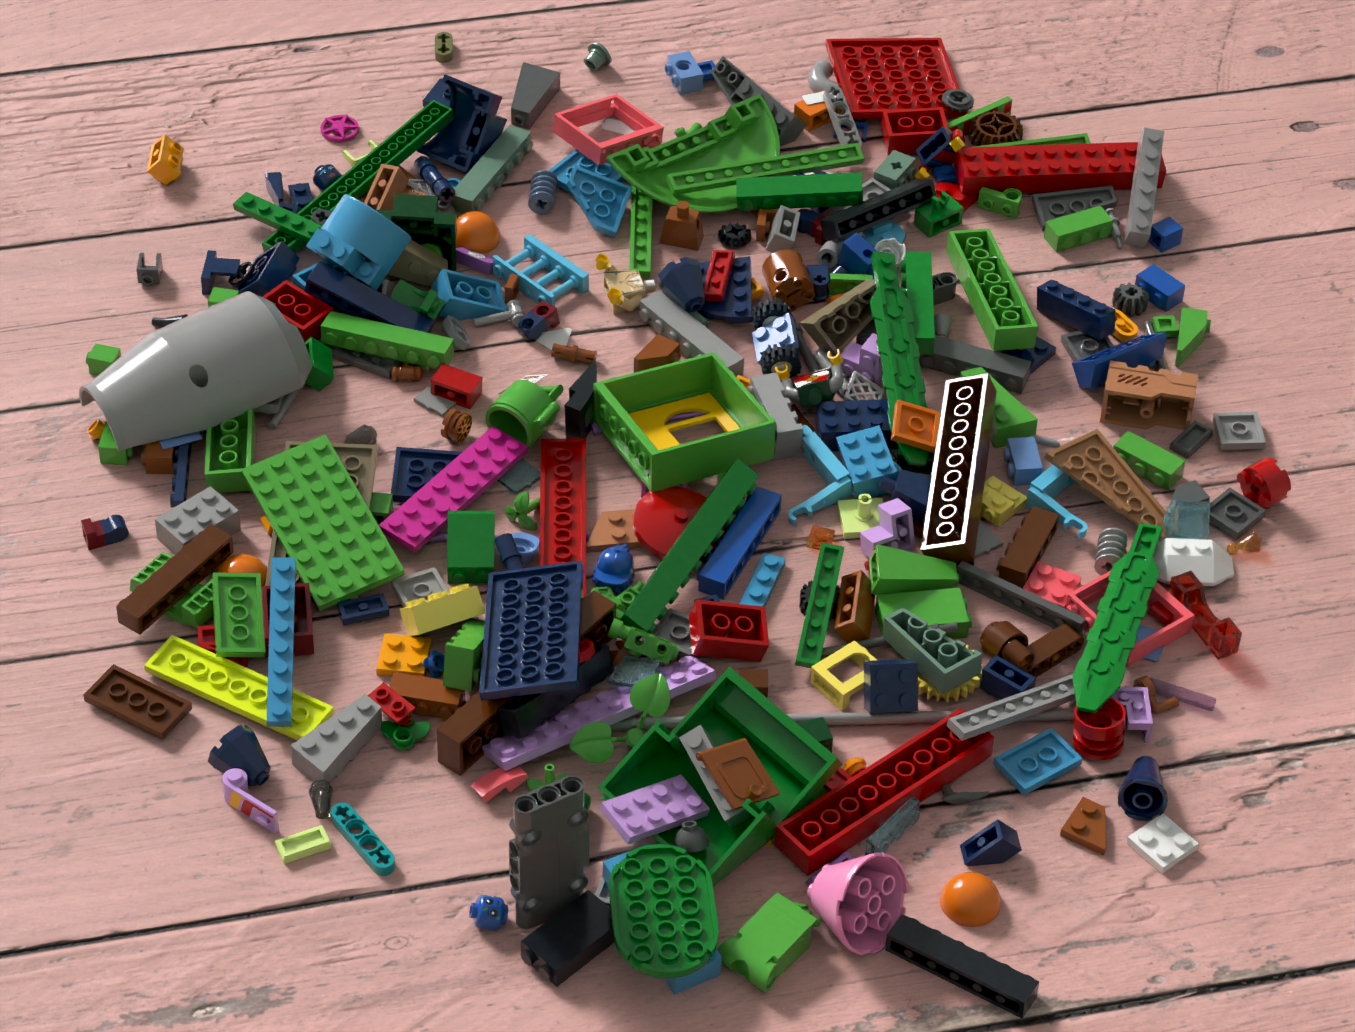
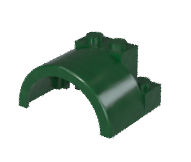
M395 194L393 210H376L409 234L412 241L420 245L432 243L440 246L443 251V258L448 260V270L457 272V213H438V196Z

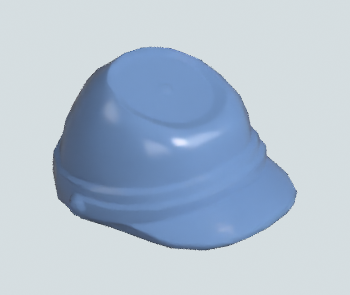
M523 532L512 533L517 549L522 556L521 561L526 566L533 560L535 554L538 553L540 540L531 534Z

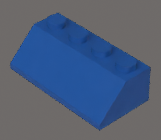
M1166 332L1141 335L1073 362L1072 366L1079 388L1088 387L1089 390L1101 387V383L1107 380L1110 360L1124 362L1128 367L1136 368L1138 365L1148 366V368L1154 366V361L1163 357L1167 339Z

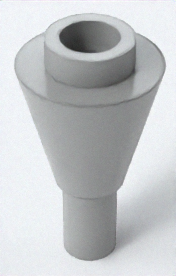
M943 313L934 316L935 335L947 338L952 324L950 316Z

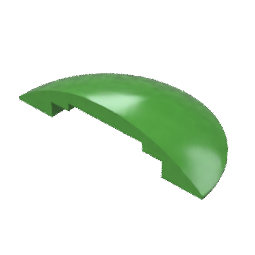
M761 94L731 105L725 115L709 121L705 127L651 149L649 147L642 149L638 143L607 156L606 159L631 185L661 203L676 206L679 201H686L689 203V209L697 210L700 213H721L737 209L736 185L672 195L666 181L667 174L780 156V141L774 117Z

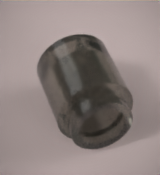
M363 424L348 434L343 443L374 445L377 442V433L372 426Z

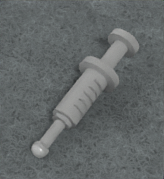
M1108 208L1105 211L1113 220L1112 236L1117 241V247L1121 249L1120 220L1114 217L1115 209Z

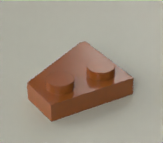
M1082 797L1062 827L1060 836L1104 855L1106 850L1105 806Z

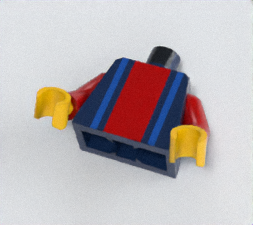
M942 126L917 148L916 152L922 163L919 167V172L914 177L916 179H928L930 168L952 165L955 162L957 151L965 147L963 132L960 129H956L953 132Z

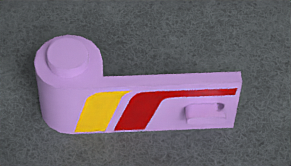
M239 768L226 771L222 777L225 802L271 832L278 833L277 811L249 795L246 772Z

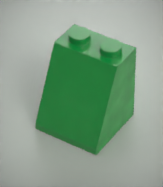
M448 511V584L488 583L489 573L495 572V511Z

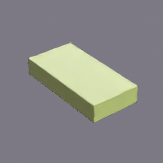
M320 825L275 840V847L283 863L287 864L331 849V842L323 826Z

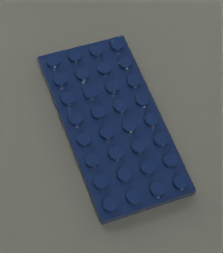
M582 561L489 573L479 688L481 701L514 696L520 697L537 693L543 694L579 687L584 574Z

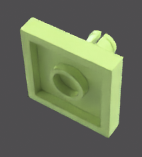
M861 494L858 499L837 501L844 539L860 538V532L880 525L878 505L884 503L883 497L872 498L869 494Z

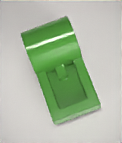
M982 187L979 192L978 207L1017 219L1020 214L1022 193L1014 188L1006 189L1002 193Z

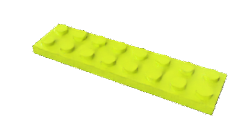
M171 635L144 665L145 672L267 727L268 677L226 658L216 657L215 653L174 635ZM293 689L292 726L268 728L298 741L327 721L333 715L334 709L329 704Z

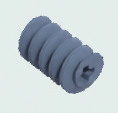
M540 170L533 175L528 206L534 213L546 214L554 206L558 182L555 173L548 170Z

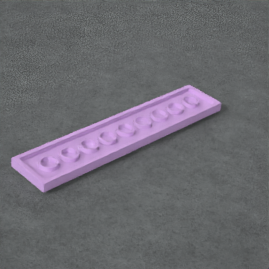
M693 656L682 657L678 662L661 666L656 671V673H661L666 679L670 689V699L717 679L714 669ZM629 682L628 685L626 683L625 686V683H622V685H618L617 688L611 691L597 694L595 698L578 702L574 707L567 710H560V713L550 717L542 726L532 730L525 738L517 739L507 735L502 738L492 739L490 743L482 746L484 755L507 771L571 743L578 730L591 722L600 721L610 726L642 711H637L632 707L629 698L631 686L634 685H632V682L631 684Z

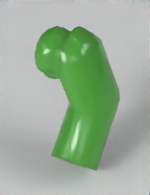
M695 122L689 130L685 131L683 127L677 128L674 134L678 138L700 129L702 126Z

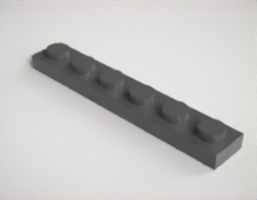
M963 560L958 565L959 584L1054 629L1062 624H1067L1079 635H1083L1086 618Z

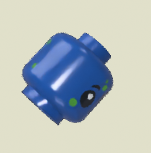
M481 895L477 898L476 903H471L469 918H473L477 928L498 930L507 922L508 904H505L501 897Z

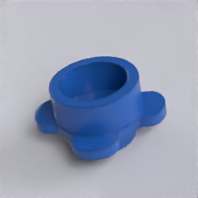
M435 650L431 651L430 656L423 660V666L431 672L433 678H439L441 672L444 671L445 655Z

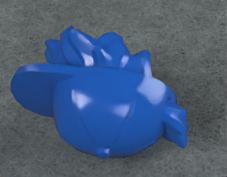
M617 544L615 547L601 552L597 565L593 569L595 574L592 582H595V586L610 587L612 592L617 594L631 586V583L634 582L633 578H635L634 560L629 553L630 549L627 544L621 546Z

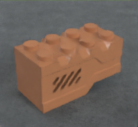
M1110 360L1100 422L1145 430L1155 425L1185 430L1191 422L1198 374L1183 372L1180 375H1175L1167 369H1160L1156 372L1150 371L1148 366L1138 365L1136 368L1128 367L1124 362Z

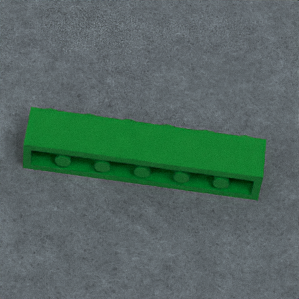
M862 172L736 178L738 211L779 209L781 205L790 209L854 206L863 202Z
M906 251L905 260H901L900 273H904L901 274V287H905L902 288V291L912 306L913 328L920 354L933 355L935 328L931 252Z

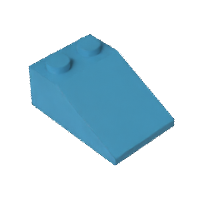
M442 268L431 286L432 290L438 293V297L446 301L438 314L443 318L451 315L460 321L507 311L498 281Z

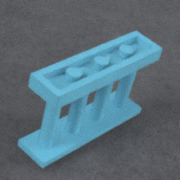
M531 234L524 237V250L509 260L504 261L497 255L493 256V273L505 282L508 281L511 274L518 275L519 291L537 304L544 300L555 307V299L572 288L582 294L589 291V274ZM527 258L535 261V263L522 271L514 268L515 265ZM541 268L550 271V273L535 282L529 278L530 275ZM556 278H560L565 282L551 292L543 288Z

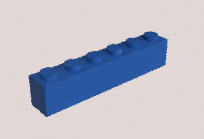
M757 486L753 493L747 496L744 507L737 511L734 522L730 523L726 529L725 536L719 538L715 551L708 555L704 568L701 567L696 577V580L699 581L698 591L708 595L716 594L719 599H725L781 512V494Z

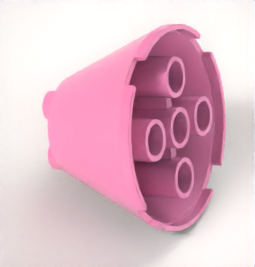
M872 853L834 865H825L815 878L814 883L808 887L807 895L811 898L812 907L848 950L859 955L874 954L886 947L888 932L902 914L905 915L906 908L903 907L904 892L908 893V881L903 866L895 857L885 853Z

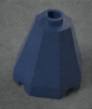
M683 257L680 258V263L675 264L674 261L668 263L658 274L661 291L685 311H699L705 304L701 266L698 260Z
M238 725L219 740L222 743L220 748L218 749L214 746L210 751L208 762L213 768L223 773L233 768L242 769L247 774L249 786H256L257 784L261 786L270 777L271 767L254 731L248 725H244V727Z

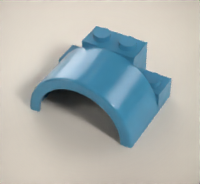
M344 194L321 229L316 230L306 247L326 261L333 263L354 276L360 282L377 290L411 240V236L370 206L350 195ZM366 258L371 260V262L366 263Z

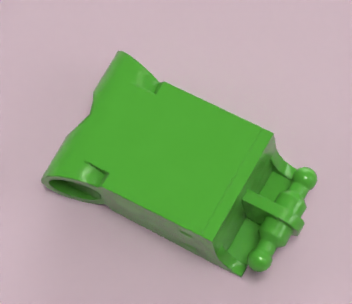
M777 892L738 931L736 936L728 938L717 948L722 957L721 963L745 976L750 983L768 993L776 977L778 978L810 947L813 926H820L821 920L812 915V911L808 909L809 907L806 904L792 902L790 898L784 897Z

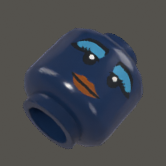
M331 164L320 165L314 171L313 183L323 192L338 180L342 174Z

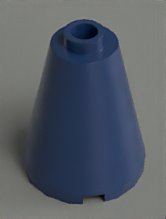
M1141 756L1135 760L1119 789L1118 805L1122 807L1128 817L1135 820L1148 821L1152 820L1154 816L1158 814L1160 816L1164 813L1168 803V795L1157 761L1150 756Z

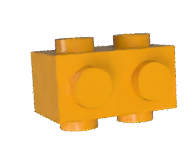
M166 134L163 135L151 146L147 172L164 185H167L172 180H177L181 174L180 168L183 162L184 148Z

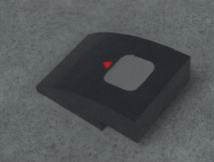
M594 363L569 388V400L565 404L567 439H585L591 431V424L595 423L593 421V383H597V367Z

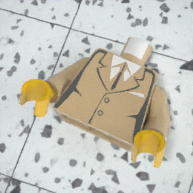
M603 253L596 257V268L600 271L604 269L603 288L613 314L634 311L640 307V300L645 298V294L656 292L654 280L642 281L639 271L618 269L609 263L608 256Z

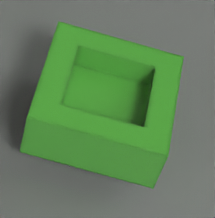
M1174 315L1153 317L1152 325L1155 333L1166 332L1167 337L1178 336L1179 330Z

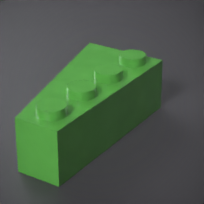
M982 367L961 371L960 378L987 374V372ZM989 375L997 391L990 438L993 447L1007 446L1008 438L1036 435L1038 419Z

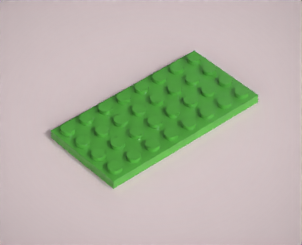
M326 434L241 469L244 479L288 557L296 558V571L303 583H309L310 597L319 612L336 605L338 602H343L405 575L404 568Z

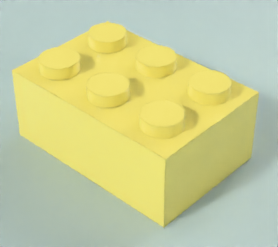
M469 583L449 588L450 593H447V590L427 595L428 600L426 601L423 597L405 602L406 607L399 610L407 635H420L485 614L478 587H470Z

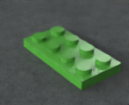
M213 572L212 589L216 657H265L261 574Z

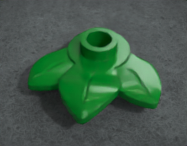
M413 718L409 726H401L399 723L382 721L381 723L382 734L390 739L392 746L398 750L412 748L416 741L425 738L430 731L429 721L415 723Z

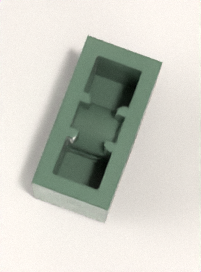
M893 150L874 171V179L891 190L902 186L914 178L917 170L915 167L916 158Z

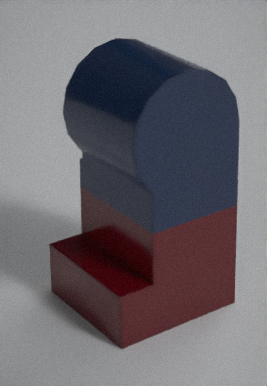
M810 209L798 210L800 217L797 231L814 237L815 243L822 246L827 240H824L819 220L826 216Z
M544 300L541 301L520 320L518 332L531 340H537L549 327L555 328L560 324L557 308Z
M112 515L107 519L91 522L90 518L81 520L83 537L88 550L121 542L129 535L125 520L121 515Z

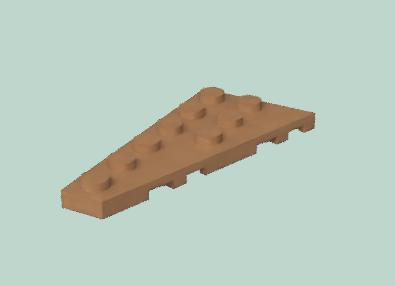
M1098 429L1046 453L1044 459L1137 526H1139V523L1162 526L1160 541L1177 535L1181 530Z

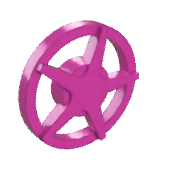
M335 115L325 118L320 129L325 139L333 142H345L357 136L359 125L354 118L348 115ZM327 124L331 125L330 128L324 130ZM348 130H354L350 135L344 136ZM333 133L334 135L341 137H334L328 134Z

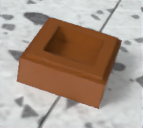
M511 274L505 285L506 304L511 300H515L519 293V277L516 274Z

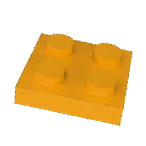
M384 634L376 674L392 677L393 673L397 672L425 677L427 668L423 666V660L430 656L432 638Z

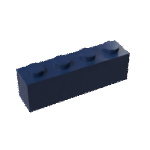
M1049 280L1037 287V310L1099 340L1115 332V309L1055 280Z

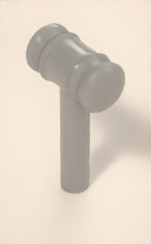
M511 300L506 305L507 311L474 318L473 320L475 327L511 319L512 324L518 327L520 320L525 317V313L518 300Z

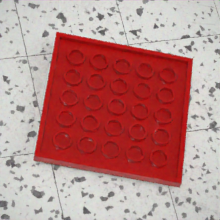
M941 38L826 39L825 46L837 83L844 93L854 119L882 118V111L936 107H943L945 117L956 118L967 114L964 111L960 113L958 111L952 112L951 108H945V104L942 103L944 92L952 89L960 90Z

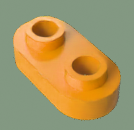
M1115 309V332L1112 334L1123 342L1136 338L1138 334L1137 325L1124 313Z

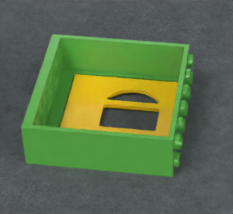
M714 352L593 383V421L651 492L726 472L737 458L747 466L774 459V449L776 448L775 431L777 430L775 419L771 418L765 408L757 402L754 395L749 393L744 384L735 377L734 373L724 364V361L720 360ZM701 412L706 414L665 425L671 417L680 413ZM713 420L717 421L725 431L722 434L681 445L670 433Z

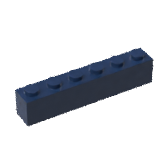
M319 261L307 278L304 290L306 293L351 316L426 333L432 332L434 321L428 316L412 310L407 305L391 299L388 295L372 289L369 285H364L330 265Z

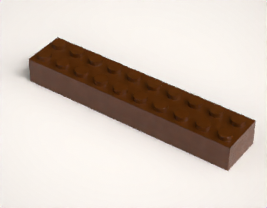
M988 373L946 380L921 551L925 556L956 562V564L961 563L962 560L973 562L975 557L997 394Z
M596 591L582 598L581 641L590 640L593 643L607 645L613 639L607 635L614 618L616 619V603ZM479 692L473 694L464 706L459 707L447 721L442 722L438 726V762L459 776L467 771L484 755L483 745L490 743L492 739L506 736L503 734L497 708L513 697L481 701Z

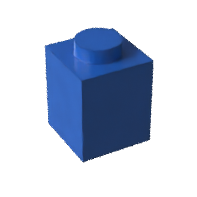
M1167 217L1152 224L1148 242L1162 253L1181 244L1183 227L1171 217Z

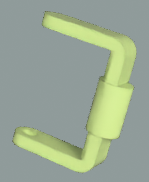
M372 140L368 141L369 147L374 150L377 145ZM346 150L342 151L343 157L352 166L368 155L365 154L355 159Z

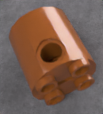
M789 249L779 250L766 258L762 265V273L771 296L776 298V302L779 299L783 300V303L786 302L791 312H794L797 308L814 299L813 283L798 252Z

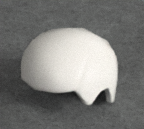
M896 238L882 239L876 243L875 249L878 252L894 254L896 268L899 267L901 260L905 259V244H900Z

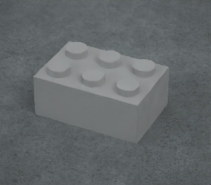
M211 486L155 519L157 539L175 555L184 545L191 542L200 531L206 529L210 524L231 536L241 530L239 510Z

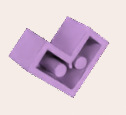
M872 333L863 345L851 342L841 354L843 362L840 365L846 376L851 378L852 373L857 371L878 386L883 382L881 357L877 351L876 344L877 334Z
M898 498L879 504L880 525L860 532L861 550L869 559L877 544L908 552L916 549L912 509Z

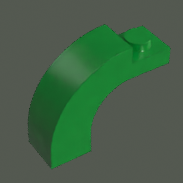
M400 279L390 296L391 299L407 305L412 310L428 316L433 321L446 302L439 298L438 293L431 289L429 293H426Z

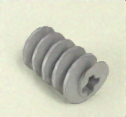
M1119 528L1104 529L1099 534L1094 568L1101 576L1111 571L1113 564L1126 554L1128 536L1126 532Z

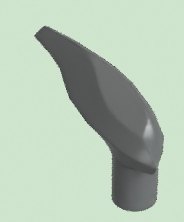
M948 784L941 788L944 794L942 800L949 804H965L989 795V791L956 793L953 792Z

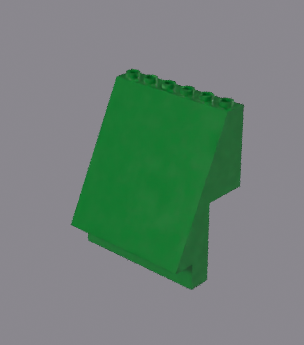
M729 666L671 733L657 720L600 784L598 789L604 793L601 798L607 801L682 774L710 808L708 816L694 820L697 822V826L706 833L709 845L701 852L688 855L696 860L700 859L710 873L714 887L774 838L776 825L825 795L827 792L823 786L841 767L842 763L834 754ZM699 725L709 734L715 747L746 738L780 792L778 796L757 803H753L748 798L741 806L751 815V818L733 828L724 821L679 737ZM682 825L653 835L652 837L657 840L655 844L674 846L675 836L682 828Z

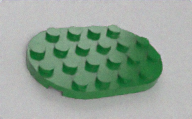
M652 844L630 851L619 864L614 866L609 880V901L614 942L625 962L635 970L654 978H679L687 976L707 964L717 947L719 927L713 883L704 863L700 859L696 860L688 855L687 850L666 844Z

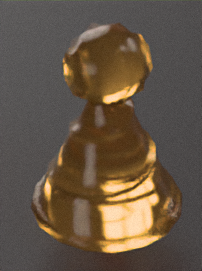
M1250 531L1238 544L1230 543L1226 549L1230 555L1237 554L1238 550L1258 553L1261 550L1260 542H1262V539L1254 531Z

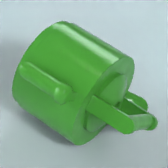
M527 380L513 382L488 408L485 416L488 429L494 426L530 448L556 421L560 406L555 400L563 393V386H538Z

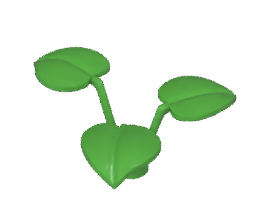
M656 673L639 680L632 687L629 697L631 705L635 710L643 711L638 727L630 729L626 737H611V727L607 723L600 721L591 722L583 726L574 735L570 743V749L588 762L603 763L613 754L614 746L612 742H626L630 748H633L644 736L642 727L647 713L652 717L658 718L665 714L669 708L670 689L664 676L661 673Z

